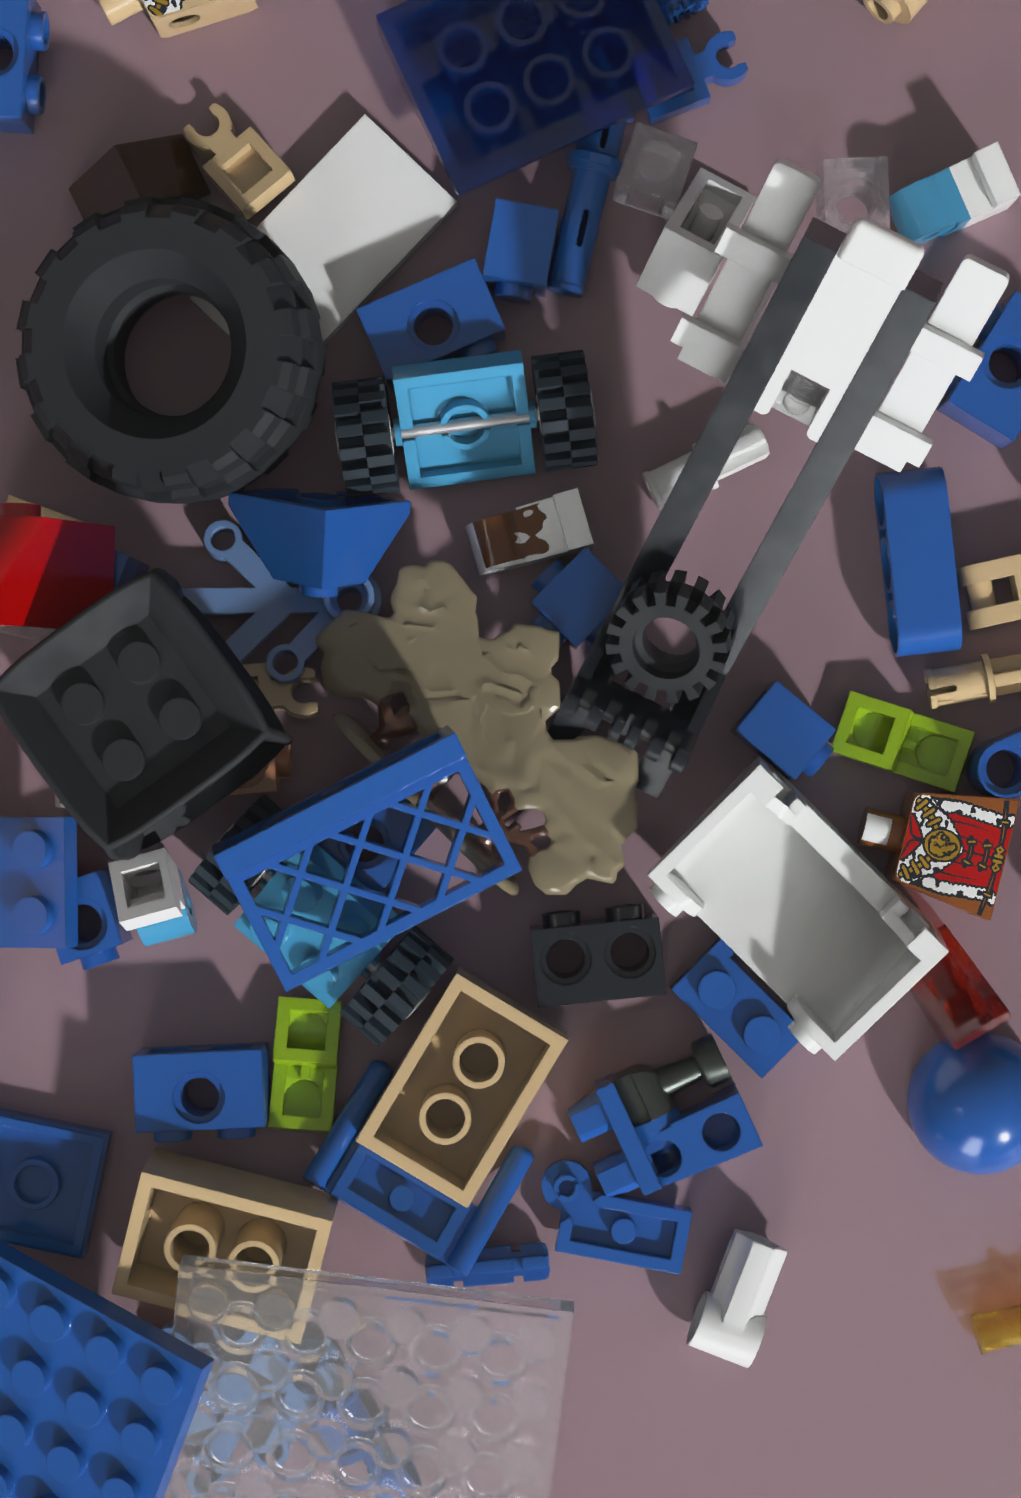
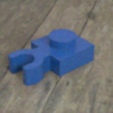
M733 31L717 33L707 42L705 50L694 54L688 37L628 60L627 70L650 126L709 104L711 95L707 84L714 83L718 86L728 87L738 84L746 77L748 71L746 62L727 68L720 65L716 58L720 51L734 46L736 37Z

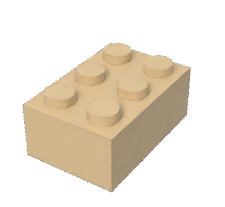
M458 966L361 1127L356 1142L468 1208L567 1044V1031Z
M154 1148L141 1171L111 1294L301 1342L339 1200L330 1196L325 1191Z

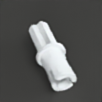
M756 424L745 426L712 490L719 487V480L767 458L770 454L767 440ZM691 452L656 469L642 473L648 492L658 510L663 508Z

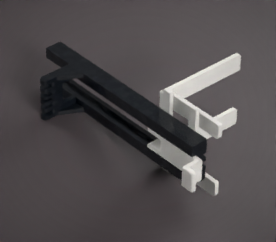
M780 158L775 162L743 228L741 229L731 223L727 225L714 251L727 258L698 318L696 319L684 313L670 340L683 347L677 358L678 360L725 383L726 386L547 731L553 740L575 739L578 736H582L585 728L595 732L601 719L611 723L607 736L608 739L617 742L620 735H623L626 738L622 746L630 750L635 747L640 738L647 741L649 744L638 765L639 781L636 788L656 798L661 793L672 771L680 775L684 770L699 733L729 670L854 449L898 472H901L906 462L918 468L921 466L934 441L932 438L922 434L955 375L970 382L982 362L985 353L972 346L1005 291L1010 278L1006 271L973 254H967L963 257L937 303L943 282L916 269L923 258L924 247L865 216H859L852 223L847 234L813 217L794 255L788 253L787 250L810 208L822 181L816 174L784 158ZM775 284H778V286L776 287V289H775V291H774V293H773V295H772V297H771V299H770V301H769V303H768V305H767V307H766V309H765V311H764L762 317L760 318V320H759V322H758V324H757V326H756V328H755V330H754V332H753V329H754V327H755V325H756V323H757V321H758V319H759V317H760V315H761V313H762V311H763V309H764V307H765V305H766V303H767V301H768V299H769V297H770V295H771V293H772V290H773ZM772 407L808 425L807 436L815 441L816 444L724 609L732 608L735 619L731 629H736V633L723 673H720L717 683L710 690L704 686L698 698L689 701L685 690H683L679 702L672 703L668 709L613 681L615 672L611 667V663L615 654L607 655L605 645L610 635L607 634L609 623L625 591L629 592L635 581L643 577L646 583H648L652 572L664 570L666 577L753 411L767 414Z

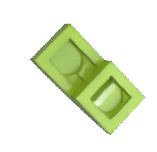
M850 691L832 747L834 748L833 753L957 794L976 733L916 714L911 709Z
M279 996L268 1128L270 1130L328 1134L334 1125L342 1015L339 1012L342 1010V1001H336L329 1009L319 999Z

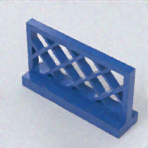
M448 725L212 845L214 859L224 878L228 880L286 992L522 871L466 758L467 755L456 733ZM458 772L468 792L460 820L425 809L433 784ZM420 791L416 806L401 801ZM388 807L412 814L401 850L366 839L374 814ZM474 807L485 828L469 823ZM422 818L456 828L445 864L410 853ZM361 821L357 836L342 832ZM466 832L491 839L502 862L479 874L455 867ZM327 838L353 845L342 880L306 869L314 845ZM362 848L398 859L386 894L351 883ZM302 852L298 866L282 862ZM407 862L442 873L434 897L420 904L396 897ZM267 869H273L294 876L283 911L256 903L245 880ZM451 876L465 880L447 890ZM303 879L338 889L327 924L292 914ZM347 893L383 903L374 928L362 934H357L336 927ZM392 906L406 910L388 920ZM263 916L279 920L274 937ZM288 923L324 934L316 958L291 970L280 950ZM333 937L347 941L329 950Z

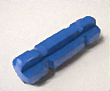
M543 1242L520 1243L521 1250L514 1251L511 1249V1244L484 1247L467 1277L453 1270L440 1260L426 1254V1282L429 1289L444 1290L454 1289V1282L463 1281L465 1288L514 1283V1276H523L524 1282L546 1280L549 1278L550 1273L548 1248L546 1243Z

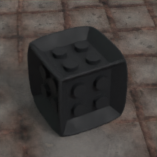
M154 568L148 573L133 578L113 589L37 643L0 676V715L8 729L74 820L96 843L104 848L106 854L111 859L115 860L133 859L143 849L159 843L188 825L261 771L278 755L285 745L291 744L293 740L285 732L272 706L222 636L205 615L183 595L179 582L162 568Z

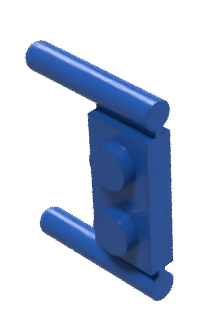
M374 1060L367 1067L302 1178L467 1277L532 1164L533 1154L523 1145L513 1146L478 1207L472 1202L468 1208L464 1207L356 1142L357 1134L392 1077V1069L386 1062Z

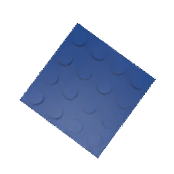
M1 1240L0 1498H164L214 1359Z

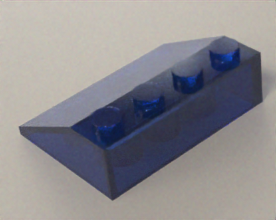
M407 0L375 15L379 38L404 92L458 197L695 86L657 0Z

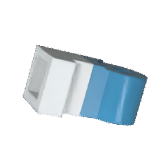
M997 141L974 152L971 157L902 188L888 197L885 203L898 233L918 244H923L937 237L943 238L1007 210L1021 193Z
M165 848L139 854L133 859L108 863L119 923L126 931L136 929L145 946L197 933L196 914L189 890L184 882L183 874ZM159 870L149 875L135 876V874L143 871Z

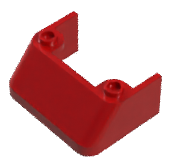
M0 503V626L56 630L89 605L114 589L115 526L41 517V505Z

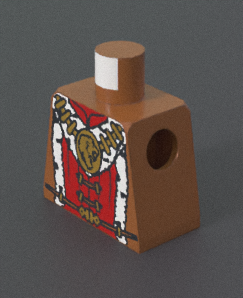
M906 791L899 815L868 807L865 808L858 830L857 844L890 852L885 870L886 878L968 914L991 921L1020 801L996 797Z

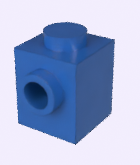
M587 547L567 566L559 559H556L531 584L539 593L531 601V606L538 613L531 623L534 626H541L546 630L560 632V646L566 641L575 650L584 640L591 646L623 584Z

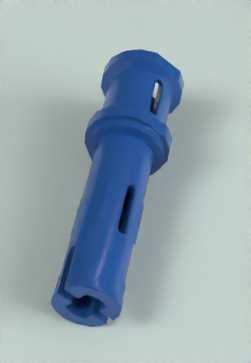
M583 96L580 98L579 110L583 113L576 148L568 151L566 163L569 164L568 170L573 172L547 284V290L576 298H581L584 295L610 181L617 180V176L621 175L623 163L618 157L627 123L633 122L636 111L626 103L599 96Z

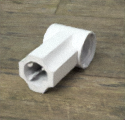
M735 1228L711 1291H705L697 1304L688 1330L686 1344L749 1368L756 1357L767 1322V1314L764 1312L787 1255L785 1247L753 1232Z

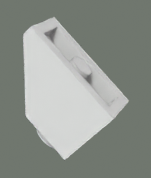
M701 167L666 223L635 287L652 295L660 304L669 308H677L693 316L725 258L714 251L727 225L731 223L741 228L756 196Z

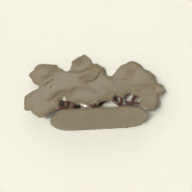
M430 560L425 566L411 564L402 566L398 570V579L391 593V605L394 614L390 618L345 609L315 638L316 646L324 653L320 665L323 687L337 696L365 697L378 706L379 728L374 733L349 714L337 712L333 715V720L338 728L369 762L374 763L392 754L393 752L386 745L393 738L407 735L414 731L425 737L448 725L456 733L476 778L487 788L491 808L508 842L528 848L530 855L528 869L536 887L546 895H567L577 884L587 878L611 884L616 881L617 873L625 866V857L620 845L638 828L637 814L639 805L633 793L639 781L638 752L634 748L630 750L622 746L621 743L599 735L553 740L546 731L545 721L560 709L561 704L559 681L551 674V667L559 658L560 632L546 630L541 626L515 623L508 631L502 632L494 639L481 638L479 636L478 618L476 615L478 597L470 590L451 564L443 560ZM396 693H404L407 701L395 715L390 706L391 699ZM456 772L433 784L425 809L460 820L436 795L455 774H458ZM420 791L407 797L414 806H416ZM508 791L512 804L500 810L497 803L500 793ZM538 809L544 813L546 818L544 825L520 831L522 826L516 820L509 827L505 826L504 820L518 810ZM429 820L451 842L453 841L456 828ZM466 832L460 851L481 872L502 862L491 850L493 844L491 839ZM538 836H549L551 839L549 846L542 850L531 843V841ZM514 875L496 884L510 895L518 894V882Z

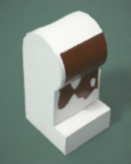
M578 488L554 494L553 497L519 506L514 511L490 516L465 526L479 576L499 573L578 553L585 547L592 549L594 545Z

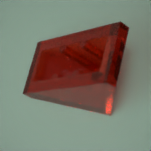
M943 924L937 930L942 935L949 953L923 976L910 991L939 1040L956 1051L1010 1019L1011 1014L948 927Z

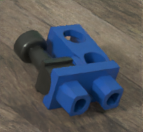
M712 1033L691 1043L692 1056L655 1069L643 1064L631 1065L614 1075L611 1073L596 1080L595 1091L584 1096L568 1108L569 1117L582 1143L613 1129L622 1149L593 1162V1168L606 1197L630 1192L638 1187L641 1188L643 1195L646 1196L662 1189V1186L680 1181L763 1146L735 1083L712 1093V1097L682 1111L679 1110L674 1100V1095L702 1079L712 1088L732 1080V1076Z

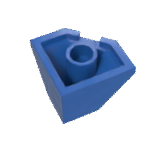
M286 488L236 491L229 493L228 506L272 578L299 584V594L310 597L338 596V587L365 583L408 518L411 501L380 495L348 498L346 491H336L335 495L327 493H299V489Z

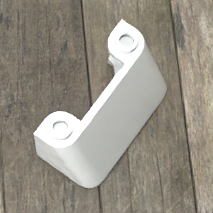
M759 755L725 789L648 872V876L655 882L649 888L654 898L675 917L683 910L693 917L698 915L787 1004V1008L794 1018L788 1025V1029L795 1038L813 1054H816L822 1048L834 1061L949 953L942 935L928 918L762 755Z

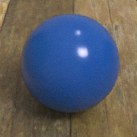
M966 1031L939 1041L919 1060L908 1085V1117L917 1139L936 1160L956 1171L975 1175L1000 1173L1021 1163V1044L994 1032Z

